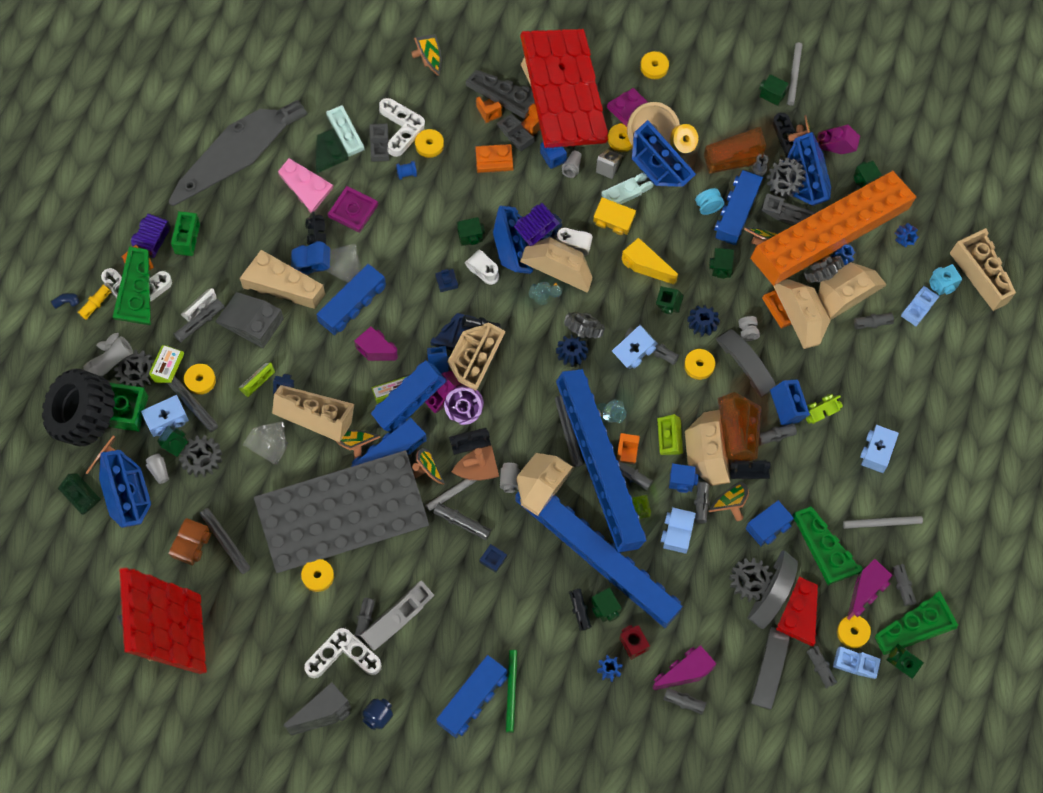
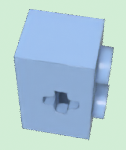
M639 325L612 352L627 368L631 369L632 367L636 368L642 362L641 359L646 354L649 356L653 353L658 343ZM634 345L639 346V352L634 351Z
M177 395L141 411L153 437L161 436L168 425L172 428H179L189 421Z
M876 425L873 431L870 430L866 441L869 442L868 447L863 448L860 458H863L861 465L884 473L899 433Z

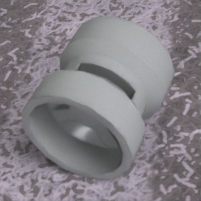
M747 316L738 321L739 328L742 329L741 337L745 341H753L760 337L759 330L756 327L758 325L756 317Z

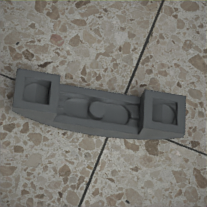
M766 194L762 207L764 213L789 225H795L817 213L784 203V198L771 194Z
M730 329L716 338V341L726 354L730 353L748 376L751 386L760 397L768 394L776 386L760 358L734 330Z
M784 550L781 551L774 565L776 572L762 600L755 602L747 618L760 629H764L778 613L796 577L798 561Z
M770 627L758 681L751 702L753 705L769 710L773 706L790 636L776 630L775 627Z

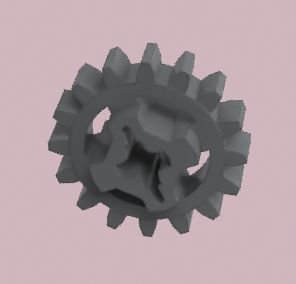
M786 158L785 161L779 159V164L773 163L775 168L769 169L771 175L767 176L770 179L767 183L771 187L770 191L784 198H787L788 195L794 197L793 192L800 193L798 188L804 187L802 181L806 180L802 176L806 173L802 169L803 165L790 158Z
M841 256L824 257L811 264V268L804 272V276L807 282L810 283L829 280L838 273L839 269H842L844 262Z
M569 312L564 320L565 326L582 338H601L605 330V325L600 324L601 322L586 312Z
M134 350V354L123 358L121 362L116 364L118 367L114 368L115 377L122 385L140 386L145 389L144 384L151 385L149 380L152 378L149 372L154 360H152L150 354L146 355L145 351L142 350L139 354L137 350Z
M197 435L195 441L189 438V444H186L185 450H182L180 453L183 456L179 458L180 463H183L181 465L184 470L187 469L189 475L194 472L196 478H198L199 474L206 477L207 472L212 475L213 468L219 469L217 462H222L219 456L223 454L219 449V444L215 443L213 438L208 440L206 435L202 439ZM208 447L213 450V454L208 451ZM188 459L193 461L194 466L189 463Z
M745 558L743 564L737 562V568L733 567L731 571L733 574L730 575L729 580L734 582L731 583L730 587L736 588L734 594L740 593L741 600L744 597H748V602L752 598L759 601L760 596H764L772 580L769 578L772 577L773 572H767L769 566L763 567L762 560L756 563L755 558L751 562ZM751 577L754 578V581L752 583L749 582V579Z

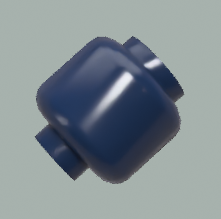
M384 698L382 700H371L362 712L363 722L372 730H376V728L383 729L393 717V712L390 709L392 705Z

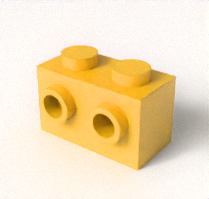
M602 197L594 214L593 222H596V225L601 228L608 227L613 229L612 231L616 234L627 235L635 218L636 210Z

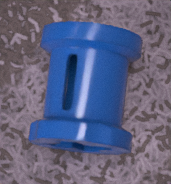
M414 161L403 165L396 164L399 180L407 176L417 177Z

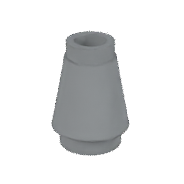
M572 151L562 165L564 176L574 178L578 175L582 156L580 152Z
M160 454L148 457L146 459V467L158 484L167 482L169 477L164 457H161Z

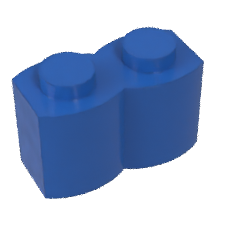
M317 241L309 246L300 245L294 248L291 253V267L305 275L329 269L330 247L324 242Z

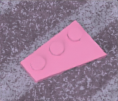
M290 158L278 171L280 177L295 192L298 199L304 203L310 213L312 211L315 212L333 189L331 183Z

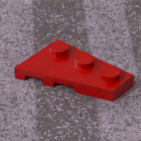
M799 576L776 630L812 647L815 645L817 584Z

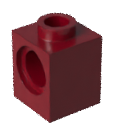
M630 625L622 630L619 639L631 660L649 651L650 645L639 625L635 627ZM630 637H636L639 640V643L633 645L628 641V639Z

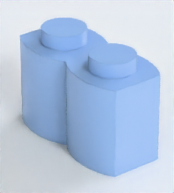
M673 507L671 513L667 512L665 524H668L667 531L663 530L661 542H664V549L687 553L696 513Z

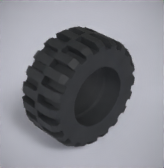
M77 368L65 371L55 379V383L50 385V390L45 395L46 400L42 406L44 409L42 413L43 425L47 433L55 440L78 447L87 446L96 442L98 437L105 433L104 430L109 427V421L113 418L115 401L113 398H115L110 383L104 377Z

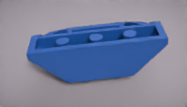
M649 120L634 132L631 159L655 186L683 187L696 175Z
M813 132L795 138L787 158L795 159L803 165L802 169L806 173L802 176L806 180L802 181L804 187L798 188L800 193L793 192L794 197L812 206L830 200L832 187L824 155Z
M500 206L493 230L500 263L514 272L531 274L534 268L520 262L525 247L529 245L514 227L521 216L518 214L516 207Z
M121 450L102 452L100 455L99 481L109 516L121 528L140 525L151 506L141 467L124 455V452Z

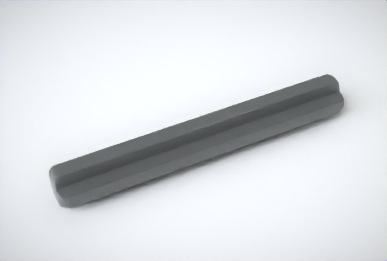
M174 376L172 382L167 384L210 432L215 431L218 428L216 421Z
M560 395L555 397V402L571 461L574 467H580L583 465L579 445L563 398Z
M206 508L201 511V517L242 574L248 572L251 569L249 564L210 509Z

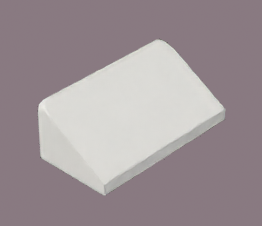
M214 289L206 290L181 315L188 322L201 312L202 308L205 309L217 299Z

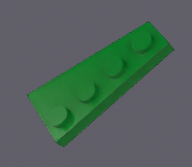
M129 247L113 312V319L151 326L149 251L147 249Z
M812 506L797 511L792 515L827 585L857 575L864 570L860 564L857 565L852 559L851 553L842 547L837 536H833L827 529V524Z
M938 591L929 600H925L913 611H909L904 617L877 633L875 640L883 655H886L897 644L904 648L957 629L958 623L941 592Z

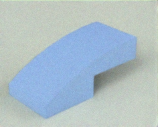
M923 286L913 301L903 311L901 317L917 326L939 296Z
M838 647L833 667L856 675L876 679L881 659L863 652L857 653L844 647Z

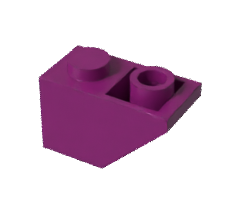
M849 125L820 131L817 136V142L821 150L841 155L857 151L860 135Z
M370 326L354 340L356 349L368 361H396L398 359L397 347L392 342L388 343L384 339L385 337L378 329L375 330Z
M453 371L442 373L447 381L425 401L426 405L434 413H438L444 408L446 397L451 390L463 385L457 380Z

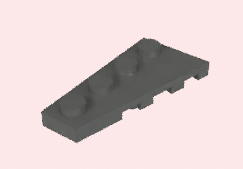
M477 70L466 80L467 87L494 102L499 101L501 106L524 119L529 115V107L533 103L535 104L530 87H519L513 85L511 81H501L496 76Z

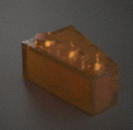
M761 127L707 145L704 151V158L709 174L752 166L759 154H762L761 158H763L766 142Z
M736 392L718 398L727 458L733 461L735 459L737 461L757 459L761 406Z

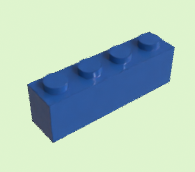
M742 170L740 176L736 175L733 183L735 189L734 191L730 190L727 197L729 203L727 206H723L721 211L722 220L717 221L714 229L717 231V239L737 245L763 177Z
M367 264L316 314L318 322L334 336L338 332L343 331L347 323L351 319H355L364 306H368L377 293L380 294L384 290L386 285L385 277L370 264Z
M425 360L416 367V370L410 376L405 377L402 383L392 390L383 402L377 404L371 414L383 430L392 433L397 429L399 423L407 420L447 380L433 364Z
M409 418L407 421L404 420L399 423L395 431L387 433L379 444L372 445L364 456L357 457L352 462L351 467L405 450L407 455H409L427 441L426 433L412 418Z
M487 655L436 719L437 724L455 738L459 734L463 736L469 728L467 724L472 718L475 720L482 712V705L485 702L488 704L495 695L493 691L497 686L502 687L508 678L506 677L507 669Z

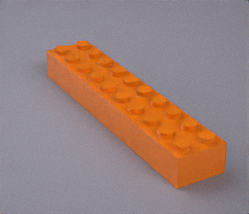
M891 171L757 245L751 260L774 286L907 211L916 199V195L894 171Z

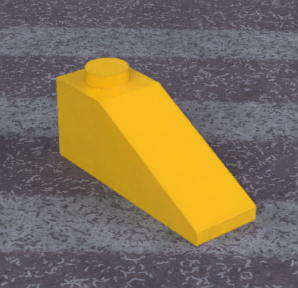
M637 238L623 251L622 262L627 268L671 284L677 282L678 273L641 239Z

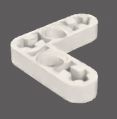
M385 98L380 101V113L402 126L388 142L389 154L397 157L402 155L415 141L416 136L424 130L425 120L396 101ZM403 113L407 116L405 118H399L397 115ZM404 133H408L411 135V137L403 138L401 135Z
M109 268L102 272L101 279L117 298V289L120 287L122 277L115 269ZM160 271L150 278V288L153 289L150 295V302L171 287L172 279L169 273ZM108 276L113 277L114 280L116 281V283L113 284V282H112L110 279H108L107 277H108ZM160 279H166V282H160Z
M341 628L336 630L307 660L304 668L309 677L318 678L343 652L369 675L379 673L381 662L349 630ZM340 634H341L342 636H344V635L346 634V639H347V641H346V642L341 641V642L338 644V647H339L340 649L337 650V648L335 647V645H333V644H331V643L334 641V643L337 644V643L339 642V637H338V636H339ZM358 646L363 649L361 656L355 657L352 655L351 652L354 647ZM326 648L334 650V655L331 658L323 656V651ZM367 654H369L367 656V659L370 662L376 661L375 669L372 667L368 669V663L365 660H363ZM320 656L321 660H322L323 662H325L326 664L323 665L322 662H321V663L317 666L318 669H319L317 672H316V671L310 672V671H311L310 665H311V664H313L314 666L317 665L318 662H319V659H317V657Z

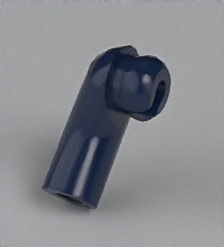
M63 293L50 302L57 309L67 302L74 307L80 303V300L75 293Z

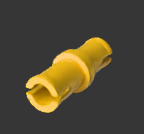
M102 285L93 296L88 298L89 301L77 313L87 320L97 308L101 307V303L112 292L105 285Z

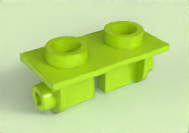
M829 394L822 397L823 401L819 403L812 402L808 404L807 407L810 415L806 417V421L809 424H815L824 419V410L827 416L839 412L843 405L837 399L841 396Z

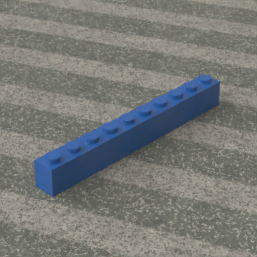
M583 369L563 371L556 380L617 552L639 549L645 543L646 535L640 525L639 515L634 509L632 497L626 487L625 478L621 474L619 462L616 460L613 452V446L608 439L606 427L602 423L600 411L597 409L594 401V395L589 388L588 378L585 376Z
M518 492L515 501L521 505V497ZM556 495L552 497L538 516L523 507L665 629L681 612L682 605L677 597L674 595L670 596L665 592L666 589L660 583L653 582L650 579V575L643 569L639 570L631 558L624 557L617 552L614 544L607 543L604 540V536L598 531L594 532L586 520L575 516L573 509L562 505Z

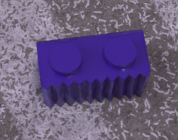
M540 203V205L534 206L526 217H521L514 227L529 246H532L560 223L544 203Z
M148 213L141 220L138 232L134 233L131 238L132 246L137 245L141 249H147L149 257L155 258L171 228L169 222Z

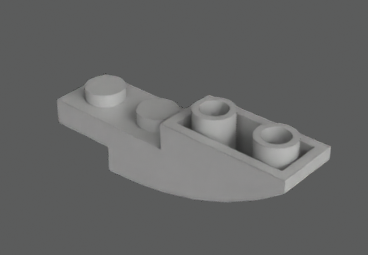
M422 580L419 581L360 636L373 651L376 650L411 620L434 594Z

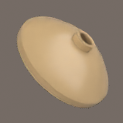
M649 102L633 111L627 124V135L632 146L634 132L647 120L671 145V131L680 124L675 112L670 107L658 102Z

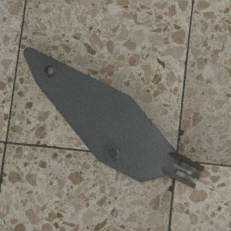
M296 100L279 110L259 109L230 124L180 179L169 199V204L175 206L253 164L287 125L307 115L300 101Z

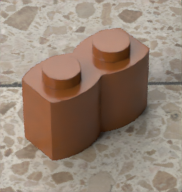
M185 518L171 546L169 555L193 566L202 556V546L207 544L210 539L211 533H209L210 529L208 526Z

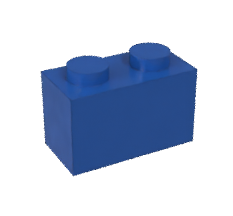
M798 380L782 381L770 390L781 425L797 424L810 415Z
M778 500L748 522L746 530L761 547L765 543L767 545L771 544L777 538L776 535L778 533L787 532L792 527L791 523L794 518Z

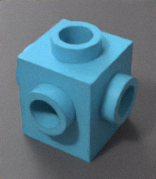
M951 264L945 268L939 267L934 270L929 280L932 290L936 291L938 296L944 293L948 295L955 291L962 278L954 265Z

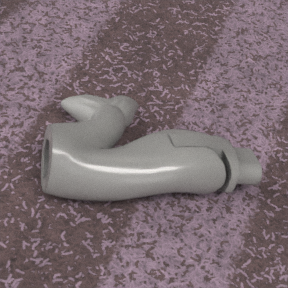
M114 333L106 341H100L96 345L106 352L88 361L82 370L102 377L123 358L132 355V347L124 337H118L119 333Z

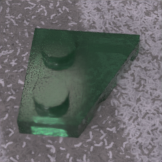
M333 128L317 135V173L349 160L348 154Z

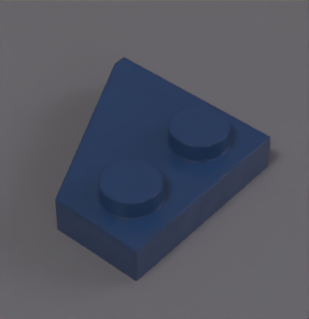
M457 313L451 319V322L446 324L435 338L431 339V346H446V349L454 350L462 332L471 329L461 326L464 314Z

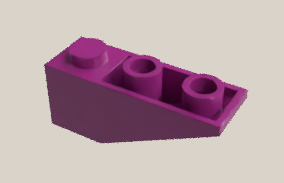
M876 559L856 578L847 616L848 620L854 615L858 618L865 610L863 606L866 603L871 605L878 597L876 593L879 590L884 592L891 584L888 581L893 575Z
M701 645L696 649L692 647L685 653L686 658L681 662L676 660L669 667L671 670L668 673L664 674L662 672L654 679L653 689L659 690L698 682L715 669L717 663Z

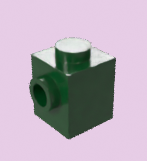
M770 74L767 80L763 79L759 86L761 90L759 97L779 106L787 92L789 83Z
M873 160L860 163L854 173V181L861 188L882 177Z
M478 217L457 221V232L461 246L476 245L479 242H483L485 228L483 223L480 224Z
M715 248L713 258H710L709 262L712 276L720 279L731 278L734 250Z
M660 286L656 305L663 313H679L684 295L677 289Z
M168 425L157 442L163 449L178 457L188 443V440L185 437V432L177 427L174 429Z
M610 587L592 596L591 602L594 606L592 610L597 619L601 618L602 622L607 620L612 622L619 617L622 608Z
M899 644L890 651L886 659L912 679L924 664L922 660Z

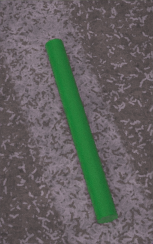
M509 650L506 712L507 733L514 732L517 650Z

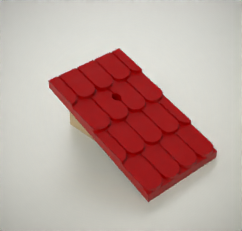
M584 29L522 31L520 37L525 57L521 67L532 88L544 147L606 143L608 141V131L602 113L603 107L595 82L596 77Z
M120 568L124 652L146 658L149 661H157L198 674L207 673L205 644H203L201 595L188 588L167 583L150 574L146 575L135 569Z

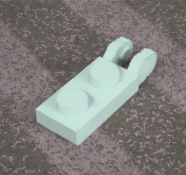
M642 173L638 174L635 178H630L602 191L601 195L603 198L623 204L654 187L652 181H649L639 187L638 184L648 178Z

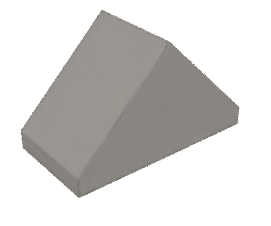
M607 149L598 156L596 173L613 179L623 159V155Z

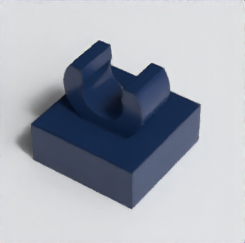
M445 269L435 273L440 293L458 288L453 269Z
M284 373L283 377L275 376L273 380V395L280 385L294 388V380L291 379L292 375Z
M490 544L479 562L492 571L497 572L507 558V554Z

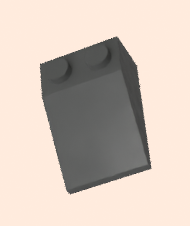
M236 292L217 318L216 323L264 348L284 318L281 309L272 304Z
M330 683L290 718L284 726L291 736L335 724L339 720L343 721L350 715L349 711L352 708L346 697L333 683Z

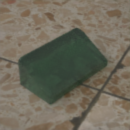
M77 473L68 474L58 487L62 494L82 515L87 513L101 500Z

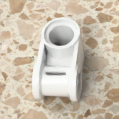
M561 228L557 233L556 240L583 252L584 256L589 254L593 237L588 232Z
M477 250L465 262L467 268L486 284L493 285L498 282V266L483 251Z

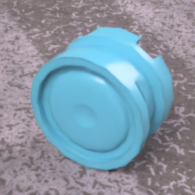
M718 189L705 190L696 197L695 200L697 205L700 206L701 214L715 213L724 206V200L720 197L721 194Z

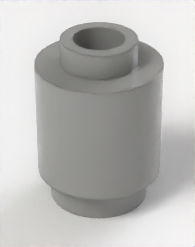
M504 463L503 468H501L500 488L506 493H514L515 490H518L517 476L520 473L518 464Z

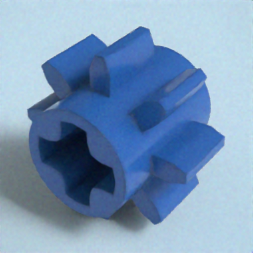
M906 223L905 226L899 225V228L894 233L898 237L895 241L904 247L914 245L917 238H919L916 234L918 229L909 223Z
M846 244L834 251L831 257L841 256L845 266L854 261L852 256L855 252L851 245Z
M607 655L605 661L599 660V665L602 668H598L597 673L603 674L602 680L610 678V681L613 682L615 675L617 677L621 676V673L617 670L621 669L623 665L617 664V657L610 659ZM613 666V670L606 671L607 667Z

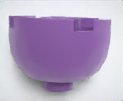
M465 385L451 390L444 403L445 412L449 419L455 420L461 425L471 424L476 421L481 415L484 406L483 397L480 392Z

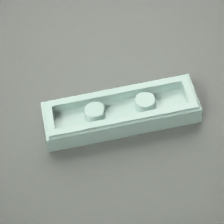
M343 105L327 111V117L348 157L365 150Z

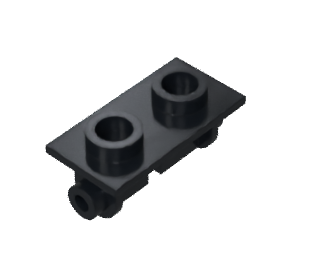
M312 211L305 222V227L308 229L307 245L314 244L317 241L326 244V234L319 233L325 232V219L322 215L315 216V212Z
M487 428L449 437L454 455L472 451L476 448L491 446Z
M735 459L729 462L731 479H770L769 469L771 464L766 459L753 460V462L737 461Z

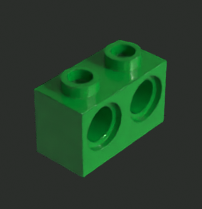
M178 211L171 241L175 254L194 255L200 228L197 213Z

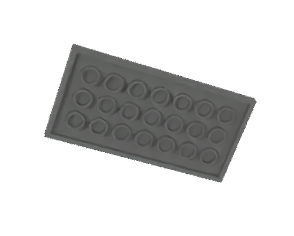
M406 450L254 497L276 573L429 526Z

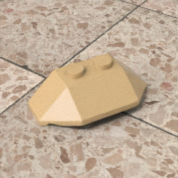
M550 237L538 241L532 246L528 245L525 247L520 262L582 291H589L593 277L583 252Z
M850 262L842 267V269H839L833 278L820 282L818 296L830 320H832L887 284L875 270Z
M790 279L783 280L774 285L775 291L803 348L806 349L820 345L831 320L815 288Z
M486 323L483 326L474 327L462 332L447 361L460 383L477 391L506 331L491 323Z
M723 409L704 412L685 430L688 466L696 467L695 474H699L698 476L711 486L730 483Z
M535 453L517 476L521 505L538 516L575 467L560 457Z

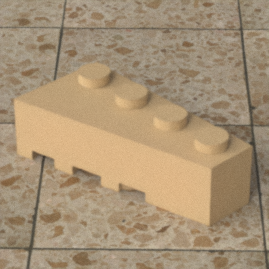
M985 228L958 241L950 254L994 311L1008 304L1016 292L1007 272L1003 271L1002 261L1000 257H997L994 251L995 246L992 241L990 242L987 236L989 233Z
M260 250L240 277L244 289H253L261 294L266 293L282 300L283 298L291 300L293 303L313 309L318 306L325 296L323 284L263 250Z
M280 385L274 394L272 414L340 442L352 423L354 404Z

